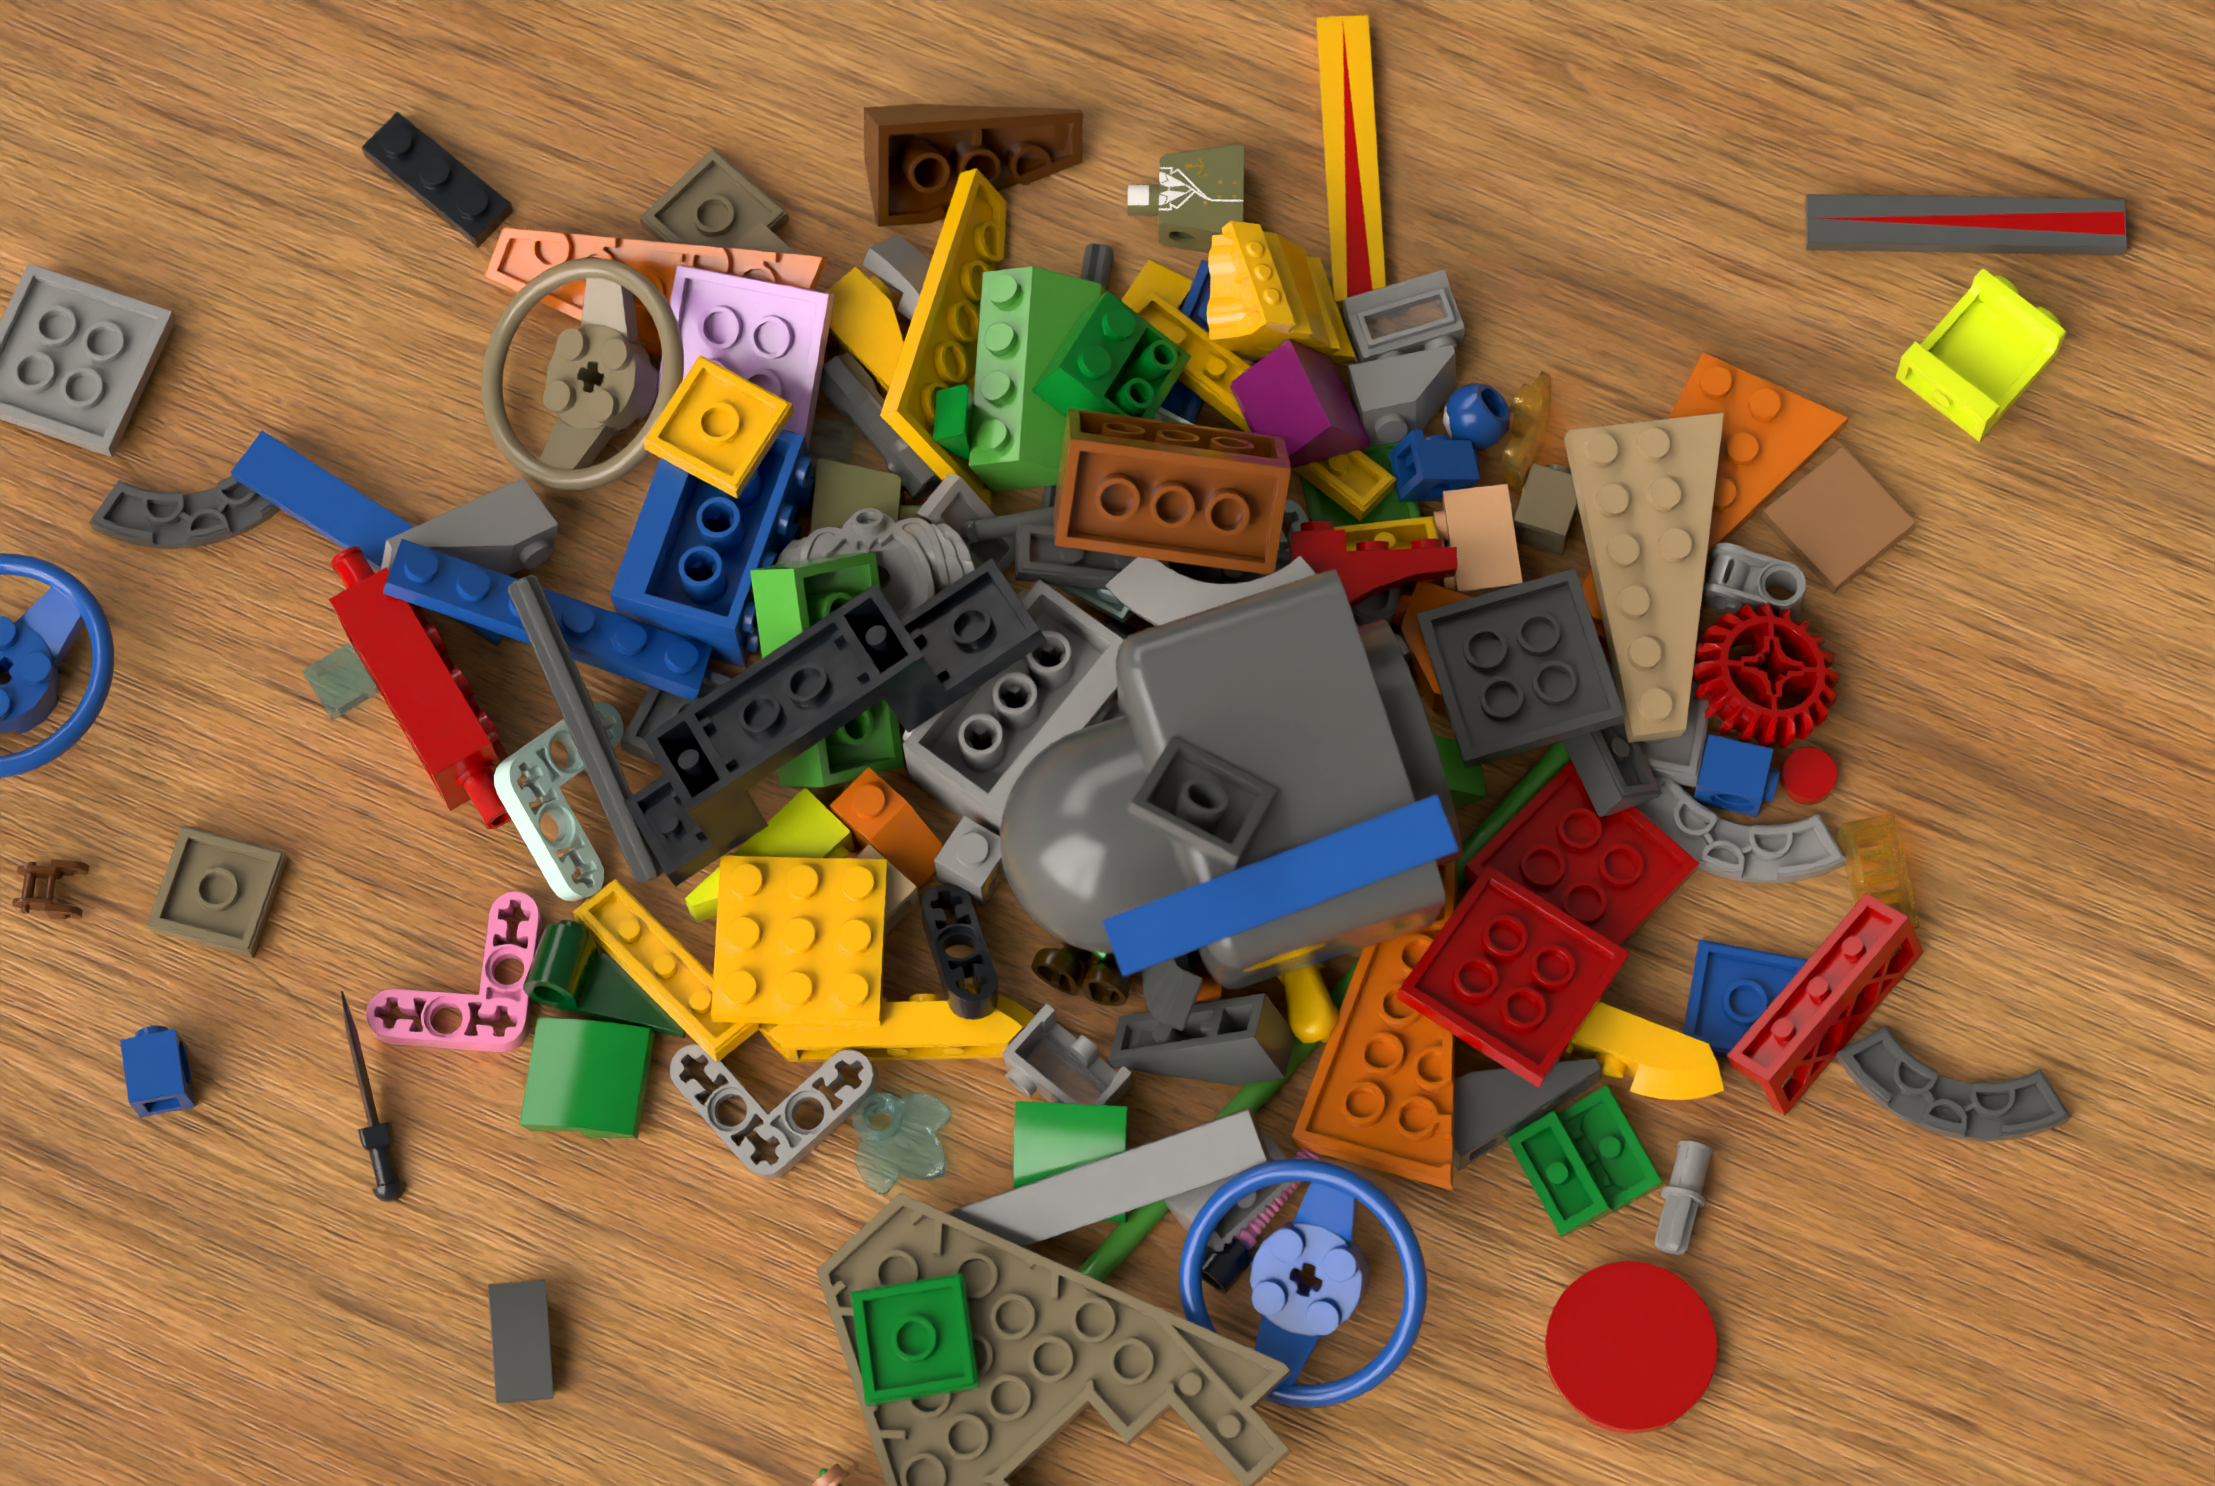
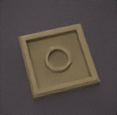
M714 148L639 217L641 225L661 242L732 248L760 221L775 234L789 220L786 210Z
M182 825L147 923L150 932L254 959L289 857L286 852Z

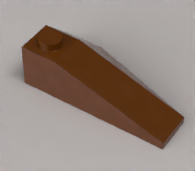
M927 104L864 107V160L877 226L926 224L946 217L945 213L948 212L959 175L962 172L977 168L999 192L1019 183L1027 185L1082 163L1083 112L1080 109Z

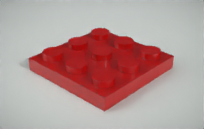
M1571 760L1465 865L1463 874L1472 882H1475L1488 864L1622 947L1697 871L1699 862L1635 807L1613 815L1600 817L1596 813Z
M1487 864L1400 986L1396 999L1540 1089L1627 962L1630 953Z

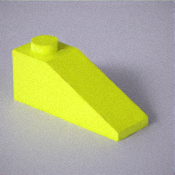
M805 787L767 822L769 826L753 835L731 856L845 858L855 847L851 831ZM720 866L685 898L690 915L697 922L717 917Z

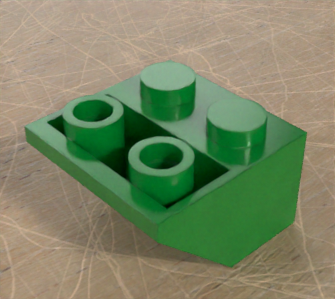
M1107 291L1080 314L1031 391L1066 418L1068 408L1153 419L1192 356Z

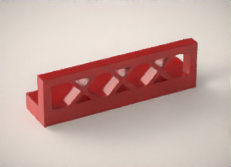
M1865 893L1727 1054L1726 1057L1733 1069L1762 1086L1773 1109L1783 1115H1786L1836 1057L1838 1051L1847 1044L1924 953L1909 917ZM1901 945V949L1891 959V956L1894 953V951ZM1862 990L1861 996L1856 1000L1857 995ZM1828 1030L1826 1037L1821 1042L1822 1036ZM1792 1071H1793L1792 1077H1791V1078L1788 1080V1082L1782 1087L1781 1084L1786 1080V1078H1787V1077L1792 1073Z

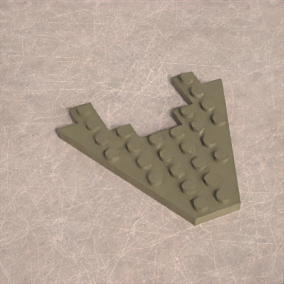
M902 1193L898 1194L816 1270L886 1486H1010L1007 1481L1090 1404L1095 1407L1129 1446L1165 1412L1173 1407L1244 1486H1255L1291 1453L1290 1449L1253 1410L1292 1374L1291 1370L1284 1363ZM963 1273L966 1277L981 1389L872 1407L865 1405L851 1291Z

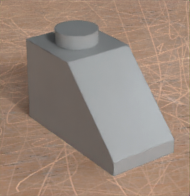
M1453 345L1348 365L1350 400L1371 441L1370 446L1395 443L1405 438L1412 430H1423L1456 390V362Z

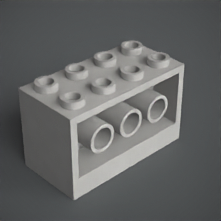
M1040 579L1029 592L1022 590L1017 596L1045 636L1047 642L908 733L905 730L903 734V740L905 741L903 749L909 780L961 819L963 816H966L1000 836L1002 815L1010 791L1024 768L1039 752L1065 735L1121 716L1116 677V656L1124 639Z

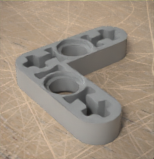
M698 1044L687 1045L680 1049L672 1058L670 1065L671 1079L679 1091L750 1171L759 1177L767 1179L779 1178L789 1172L872 1096L879 1081L878 1070L870 1059L858 1051H840L826 1061L773 1111L768 1113L722 1059L716 1063ZM695 1059L700 1063L708 1060L709 1063L705 1066L704 1071L713 1083L720 1088L711 1094L697 1080L691 1079L687 1082L686 1079L691 1074L687 1065L691 1060ZM848 1064L856 1069L862 1065L863 1069L858 1074L862 1084L856 1089L848 1084L843 1086L835 1094L836 1097L843 1101L836 1109L833 1101L820 1092L818 1088L825 1083L833 1091L845 1079L840 1072L844 1066ZM726 1078L728 1080V1084L721 1086L724 1079ZM710 1096L704 1105L702 1099ZM737 1096L743 1098L747 1106L744 1120L737 1126H724L718 1114L720 1105L729 1097ZM806 1100H819L824 1107L822 1122L814 1129H801L795 1117L797 1108ZM762 1119L764 1124L756 1127L759 1120ZM755 1130L762 1139L770 1144L779 1141L780 1145L775 1149L779 1159L773 1165L765 1160L758 1164L756 1160L760 1158L762 1153L755 1143L745 1137L741 1145H739L737 1139Z

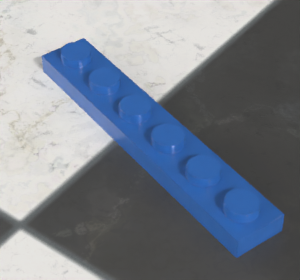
M401 539L383 594L531 645L507 591L508 585L518 579ZM543 588L574 660L695 701L713 648L712 646Z

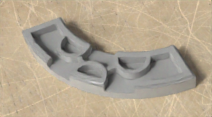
M1299 556L1289 565L1266 577L1237 584H1215L1194 580L1178 574L1156 559L1137 557L1105 586L1123 605L1139 617L1155 626H1159L1316 575V573Z
M1661 777L1655 779L1662 794L1658 798L1634 806L1698 861L1697 869L1719 877L1761 884L1787 883L1824 875L1843 867L1846 862V858L1819 814L1804 820L1781 825L1754 824L1752 827L1735 824L1717 817V813L1698 803L1677 782Z

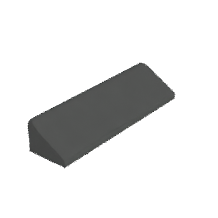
M1624 723L1563 740L1564 746L1596 813L1600 817L1613 815L1658 798L1662 794L1638 742L1628 743Z

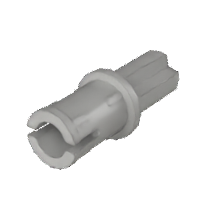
M1688 1140L1678 1142V1151L1669 1186L1663 1187L1661 1191V1196L1665 1199L1654 1244L1655 1247L1668 1254H1685L1697 1209L1704 1207L1706 1200L1701 1193L1713 1150L1707 1145Z

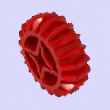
M1769 603L1761 605L1756 613L1747 604L1739 608L1735 615L1730 612L1722 615L1716 622V625L1710 626L1703 634L1702 643L1699 644L1695 651L1694 661L1697 664L1693 668L1692 680L1700 685L1694 692V700L1708 701L1710 703L1704 711V719L1718 716L1723 721L1720 725V735L1734 729L1739 732L1738 739L1740 742L1748 743L1752 737H1755L1759 746L1769 748L1775 741L1783 749L1790 746L1795 738L1799 741L1808 738L1814 731L1813 728L1816 726L1820 727L1827 719L1828 709L1836 701L1837 693L1832 689L1838 683L1840 674L1829 669L1834 663L1835 653L1821 652L1819 649L1825 642V635L1811 637L1806 632L1809 629V619L1802 620L1797 625L1791 622L1790 608L1781 611L1776 617ZM1744 644H1752V652L1748 657L1742 656L1738 661L1728 660L1730 649ZM1791 692L1801 693L1799 705L1789 709L1777 710V702L1781 697H1787Z

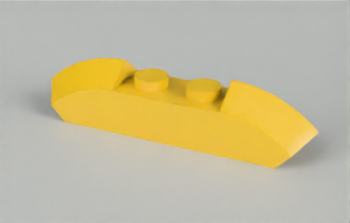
M968 988L971 994H977L975 988ZM916 994L910 996L909 1001L887 1002V999L882 996L881 1026L758 1024L760 1032L788 1062H826L838 1052L845 1050L858 1051L871 1061L1003 1058L1004 1050L1035 1015L1015 1001L998 995V1005L989 1016L976 1020L964 1019L954 1014L949 1008L948 1002L942 1001L941 996L936 994Z
M1600 1001L1562 1055L1563 1058H1570L1571 1054L1584 1059L1595 1058L1602 1067V1074L1613 1078H1623L1624 1074L1633 1077L1634 1080L1630 1091L1647 1097L1687 1100L1702 1098L1724 1091L1718 1063L1708 1043Z

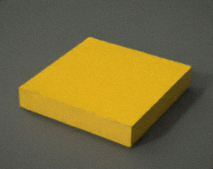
M699 355L644 439V448L738 499L793 414V404Z

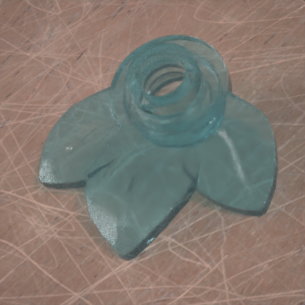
M877 1092L862 1101L852 1116L855 1134L860 1139L855 1155V1163L859 1174L873 1191L880 1195H886L896 1183L900 1173L908 1178L917 1180L938 1179L945 1174L944 1151L934 1133L942 1129L951 1119L952 1112L936 1097L925 1093H915L898 1099L892 1094ZM877 1114H886L891 1118V1123L886 1129L876 1130L870 1125L872 1118Z

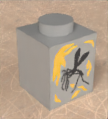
M963 816L934 860L937 878L943 884H951L963 888L968 892L973 902L985 908L1006 876L1001 859L1000 836Z

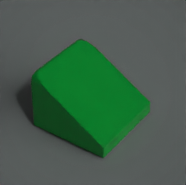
M965 384L936 392L933 441L967 460L970 454L974 402L971 389Z

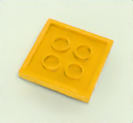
M722 856L720 859L711 1008L713 1022L881 1026L889 867L887 859Z

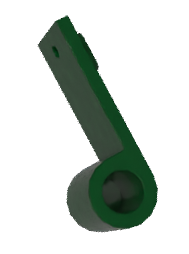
M562 920L558 924H549L545 927L523 984V990L530 998L551 1008L615 1023L646 1027L655 1032L685 1038L686 1031L609 954L598 952L597 944L585 926L575 921Z

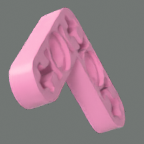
M515 891L503 894L492 904L489 913L479 995L403 989L383 990L369 1001L366 1009V1019L375 1036L382 1042L394 1045L490 1052H508L520 1047L526 1040L529 1032L533 999L523 990V984L539 945L542 931V916L535 901L527 894ZM514 908H522L525 917L529 918V921L519 923L517 940L520 946L528 945L526 949L510 944L511 931L503 917L512 916ZM498 942H502L505 944L497 946ZM513 958L524 964V973L518 982L504 985L494 979L495 968L501 961ZM398 1005L403 1015L419 1017L418 1006L423 1005L421 1013L423 1031L416 1032L418 1027L415 1021L410 1019H398L395 1022L394 1028L388 1029L384 1020L380 1018V1014H389L391 1006ZM453 1007L462 1012L463 1020L461 1026L453 1033L442 1034L433 1029V1019L439 1010ZM478 1009V1016L483 1022H498L501 1013H508L511 1021L516 1026L506 1028L504 1036L498 1037L492 1026L476 1024L478 1035L471 1036L474 1029L472 1011Z

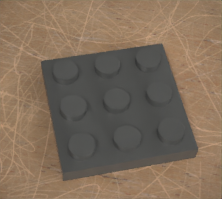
M1575 568L1417 613L1419 629L1465 769L1624 723L1625 715Z

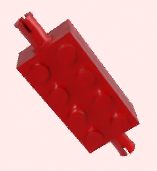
M354 546L343 550L332 559L331 566L339 575L346 590L329 600L347 638L445 804L451 811L472 800L482 816L487 829H495L511 820V817L496 792L494 774L500 761L508 756L499 741L500 737L486 712L480 710L473 697L474 693L459 667L453 665L443 640L432 622L428 623L421 610V606L383 594L389 575L388 568L386 567L374 573L360 547Z

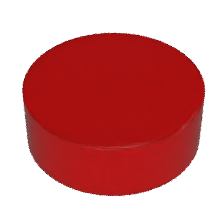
M1815 747L1799 748L1793 751L1783 764L1780 776L1782 788L1786 795L1797 803L1804 805L1818 804L1827 799L1832 793L1837 780V767L1834 760L1825 751Z

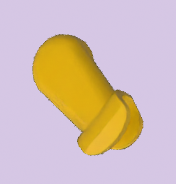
M1323 962L1277 976L1285 988L1289 1026L1297 1039L1303 1043H1314L1317 1041L1327 1043L1331 1031L1338 1021L1339 1011L1331 1001L1319 971L1325 967Z

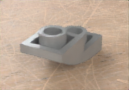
M897 234L869 247L862 265L877 274L886 286L903 292L897 311L912 320L931 262L912 244Z

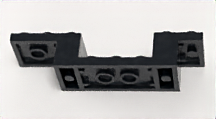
M992 558L902 618L898 617L877 584H874L644 736L643 738L665 774L626 799L624 803L666 876L676 887L769 826L747 790L766 776L883 699L909 733L1046 643L1047 640Z

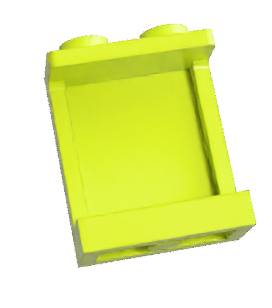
M1981 269L1974 277L1969 291L1921 344L1915 341L1902 355L1895 378L1980 442L2059 353L2066 331L2061 327L2059 320L2053 313L2042 307H2034L2019 295L2018 290L2009 280L2000 275L1993 276L1987 270Z

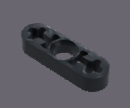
M943 884L929 889L922 898V924L949 1008L954 1014L964 1019L976 1020L985 1018L993 1013L998 1005V978L971 897L966 890L956 885ZM943 909H949V912L955 915V924L947 926V919ZM954 945H966L972 948L974 953L968 957L955 958L949 956L945 951ZM973 977V985L977 994H971L969 989L965 988V979Z

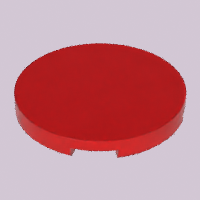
M1634 1261L1615 1262L1588 1271L1575 1280L1560 1296L1552 1310L1546 1330L1545 1359L1554 1387L1558 1389L1561 1396L1574 1410L1586 1418V1421L1614 1432L1628 1434L1646 1433L1671 1425L1672 1422L1690 1411L1702 1395H1704L1711 1381L1717 1360V1336L1712 1317L1705 1303L1683 1279L1656 1265Z

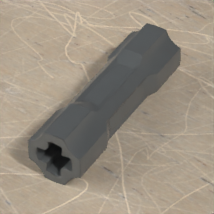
M849 351L843 355L835 356L822 368L819 390L841 415L850 418L885 459L889 472L902 477L904 490L915 502L932 494L941 484L942 480L880 416L885 400L878 393L874 380Z

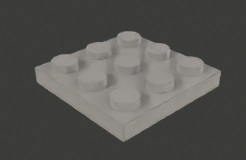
M28 263L0 321V419L113 457L176 322L173 312Z

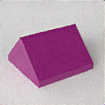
M1288 339L1231 382L1230 389L1251 433L1284 437L1291 469L1369 448L1371 441L1329 355Z

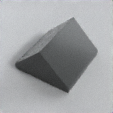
M1172 735L1131 801L1127 812L1130 818L1235 871L1238 869L1278 789Z

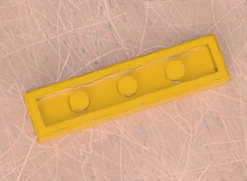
M616 879L573 911L575 921L589 930L590 936L716 1063L759 1030L758 1023L713 1022L711 1017L713 975Z

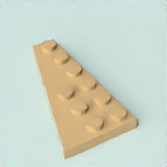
M1724 413L1568 430L1564 437L1616 688L1625 715L1624 726L1628 743L1681 737L1686 730Z

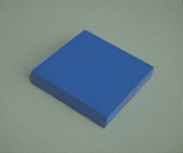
M1699 939L1682 1034L1708 1043L1714 1056L1727 1058V1054L1781 993L1808 959Z

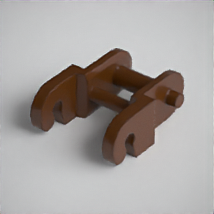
M52 859L51 867L36 866L37 863L28 862V865L18 867L17 872L24 876L21 897L14 898L12 905L20 908L21 913L28 914L29 910L45 911L50 919L66 920L67 915H71L74 919L82 918L83 910L81 908L71 905L54 904L53 895L56 879H61L63 875L72 876L73 870L78 871L80 875H88L89 865L78 861ZM36 878L48 879L45 899L33 898Z

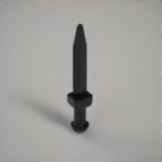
M341 991L346 1034L369 1126L358 1129L363 1148L370 1152L369 1155L377 1188L372 1189V1191L379 1200L393 1202L399 1199L405 1190V1181H398L392 1149L390 1148L394 1143V1134L390 1122L379 1124L358 1032L344 992Z

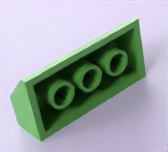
M1034 266L983 272L969 467L992 492L1057 485L1067 418L1031 390L1080 314L1105 293V288L1102 284Z
M875 551L790 561L750 570L762 658L874 584H877L880 589ZM883 699L778 769L780 787H826L857 779L868 767L876 774L904 767L898 718Z

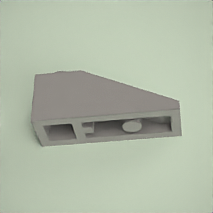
M521 478L387 539L381 570L387 567L390 572L401 539L493 571L510 575L523 568H536L552 555L559 524L526 480Z

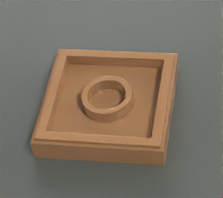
M1843 446L1765 508L1761 516L1833 594L1909 534L1916 524L1915 520Z

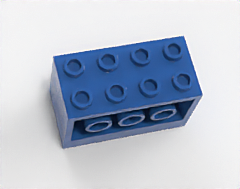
M782 429L738 499L660 458L610 593L616 613L712 646L709 658L745 668L751 651L758 653L761 649L750 570L775 565L780 553L793 540L800 539L801 525H797V521L802 507L809 509L813 504L815 477H813L812 470L814 458L808 454L805 435Z

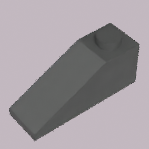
M1263 993L1195 1004L1186 1027L1182 1031L1158 1021L1151 1012L1119 1017L1108 1061L1114 1068L1121 1069L1124 1066L1128 1070L1237 1086L1285 1078L1295 1035L1268 996Z
M1594 1058L1557 1062L1540 1089L1508 1068L1469 1072L1460 1079H1455L1454 1165L1458 1171L1507 1141L1506 1138L1556 1110L1597 1084L1602 1068L1598 1061Z

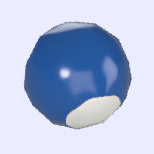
M1470 383L1456 389L1445 403L1443 423L1452 440H1471L1473 450L1482 451L1498 444L1509 430L1511 411L1504 397L1491 385Z

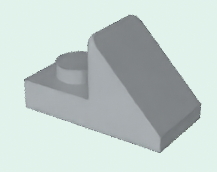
M949 473L916 513L919 518L927 521L929 524L934 523L938 525L945 523L955 530L971 550L977 567L992 558L1003 573L1015 558V536L977 541L974 520L997 516L961 476Z

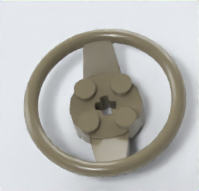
M581 258L558 264L533 278L514 296L497 321L486 349L482 371V400L487 425L495 443L505 458L518 471L529 479L550 488L585 490L603 486L619 479L633 470L651 453L645 450L643 441L682 383L684 373L682 336L675 314L666 297L652 281L638 270L624 263L603 258ZM586 279L581 328H569L559 335L556 349L547 368L543 401L546 408L555 412L558 417L540 459H537L518 440L507 417L503 398V372L506 356L521 322L541 299L559 287ZM633 294L648 309L657 327L661 341L663 368L658 396L659 373L657 367L651 365L649 355L644 349L645 343L638 339ZM604 376V380L602 382V385L600 386L601 379ZM657 396L656 403L648 420L629 445L612 458L598 465L591 466L612 436L623 434L622 429L629 427L637 417L644 419L649 414Z

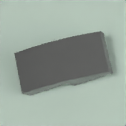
M545 1279L489 1283L488 1294L496 1403L554 1399Z

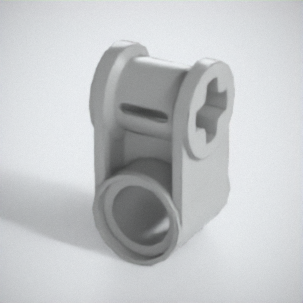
M1730 543L1714 544L1710 553L1713 564L1707 582L1703 584L1702 604L1725 613H1736L1739 608L1748 604L1756 613L1761 605L1769 603L1776 617L1781 611L1790 608L1791 622L1799 617L1803 609L1806 579L1798 566L1788 561H1781L1751 552L1739 545ZM1731 573L1728 582L1725 583L1727 575ZM1774 587H1784L1790 590L1794 596L1786 600H1776L1770 597L1767 591Z

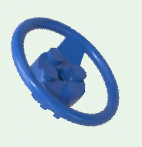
M0 553V575H17L43 582L51 586V588L16 622L5 616H0V674L9 671L12 677L11 681L7 684L2 685L0 683V733L15 730L18 734L26 733L44 722L57 706L59 700L57 691L60 684L59 673H61L60 664L65 659L84 624L88 629L91 639L93 659L88 687L75 712L55 733L37 745L14 754L0 756V778L16 776L35 770L58 758L74 746L89 730L101 712L109 694L114 671V644L109 622L102 607L89 589L75 576L57 565L36 557L10 553Z
M1293 1158L1263 1163L1243 1171L1223 1184L1205 1202L1190 1226L1184 1242L1179 1270L1180 1295L1186 1320L1217 1333L1204 1301L1202 1267L1206 1247L1211 1235L1224 1215L1244 1197L1264 1187L1282 1182H1311L1295 1219L1286 1222L1272 1232L1263 1241L1252 1261L1250 1278L1253 1291L1252 1304L1259 1313L1263 1314L1254 1350L1284 1363L1292 1372L1264 1400L1281 1405L1312 1408L1330 1406L1357 1398L1385 1381L1407 1357L1417 1339L1427 1302V1274L1420 1244L1409 1221L1397 1204L1383 1190L1360 1174L1340 1165L1313 1159ZM1359 1200L1385 1226L1395 1243L1401 1259L1405 1293L1399 1322L1387 1345L1361 1370L1345 1378L1324 1384H1295L1321 1336L1332 1333L1340 1324L1349 1319L1357 1310L1368 1291L1369 1262L1365 1261L1363 1250L1355 1241ZM1307 1263L1316 1267L1315 1276L1323 1280L1322 1286L1317 1283L1313 1287L1304 1284L1303 1278L1298 1275V1269L1302 1271Z

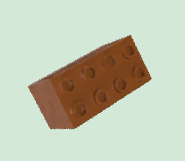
M1068 408L1053 509L1055 546L1267 575L1275 573L1291 474V465L1284 437Z

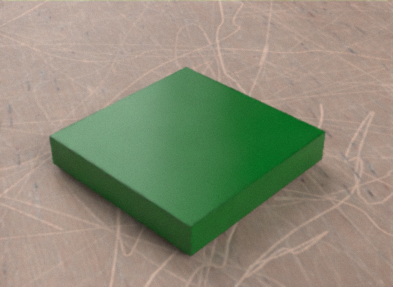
M963 1273L851 1291L865 1405L872 1407L981 1389L966 1277Z

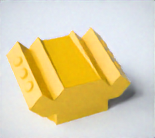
M1230 221L1221 228L1222 235L1212 236V247L1208 257L1211 276L1210 300L1207 305L1210 341L1249 361L1261 360L1288 339L1329 355L1333 363L1346 364L1356 357L1320 258L1307 256L1305 249L1277 233L1263 232L1260 224Z

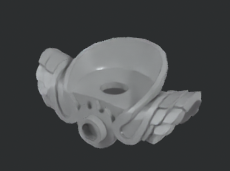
M874 508L858 510L843 524L842 529L824 527L813 531L807 538L804 537L802 540L791 541L780 553L776 563L781 564L790 561L875 551L880 590L899 618H902L934 597L935 592L940 593L977 568L971 550L963 542L961 536L945 523L938 525L934 523L929 524L921 518H907L894 523L893 518Z

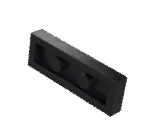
M396 112L361 147L367 159L477 248L513 213L511 203L399 112Z

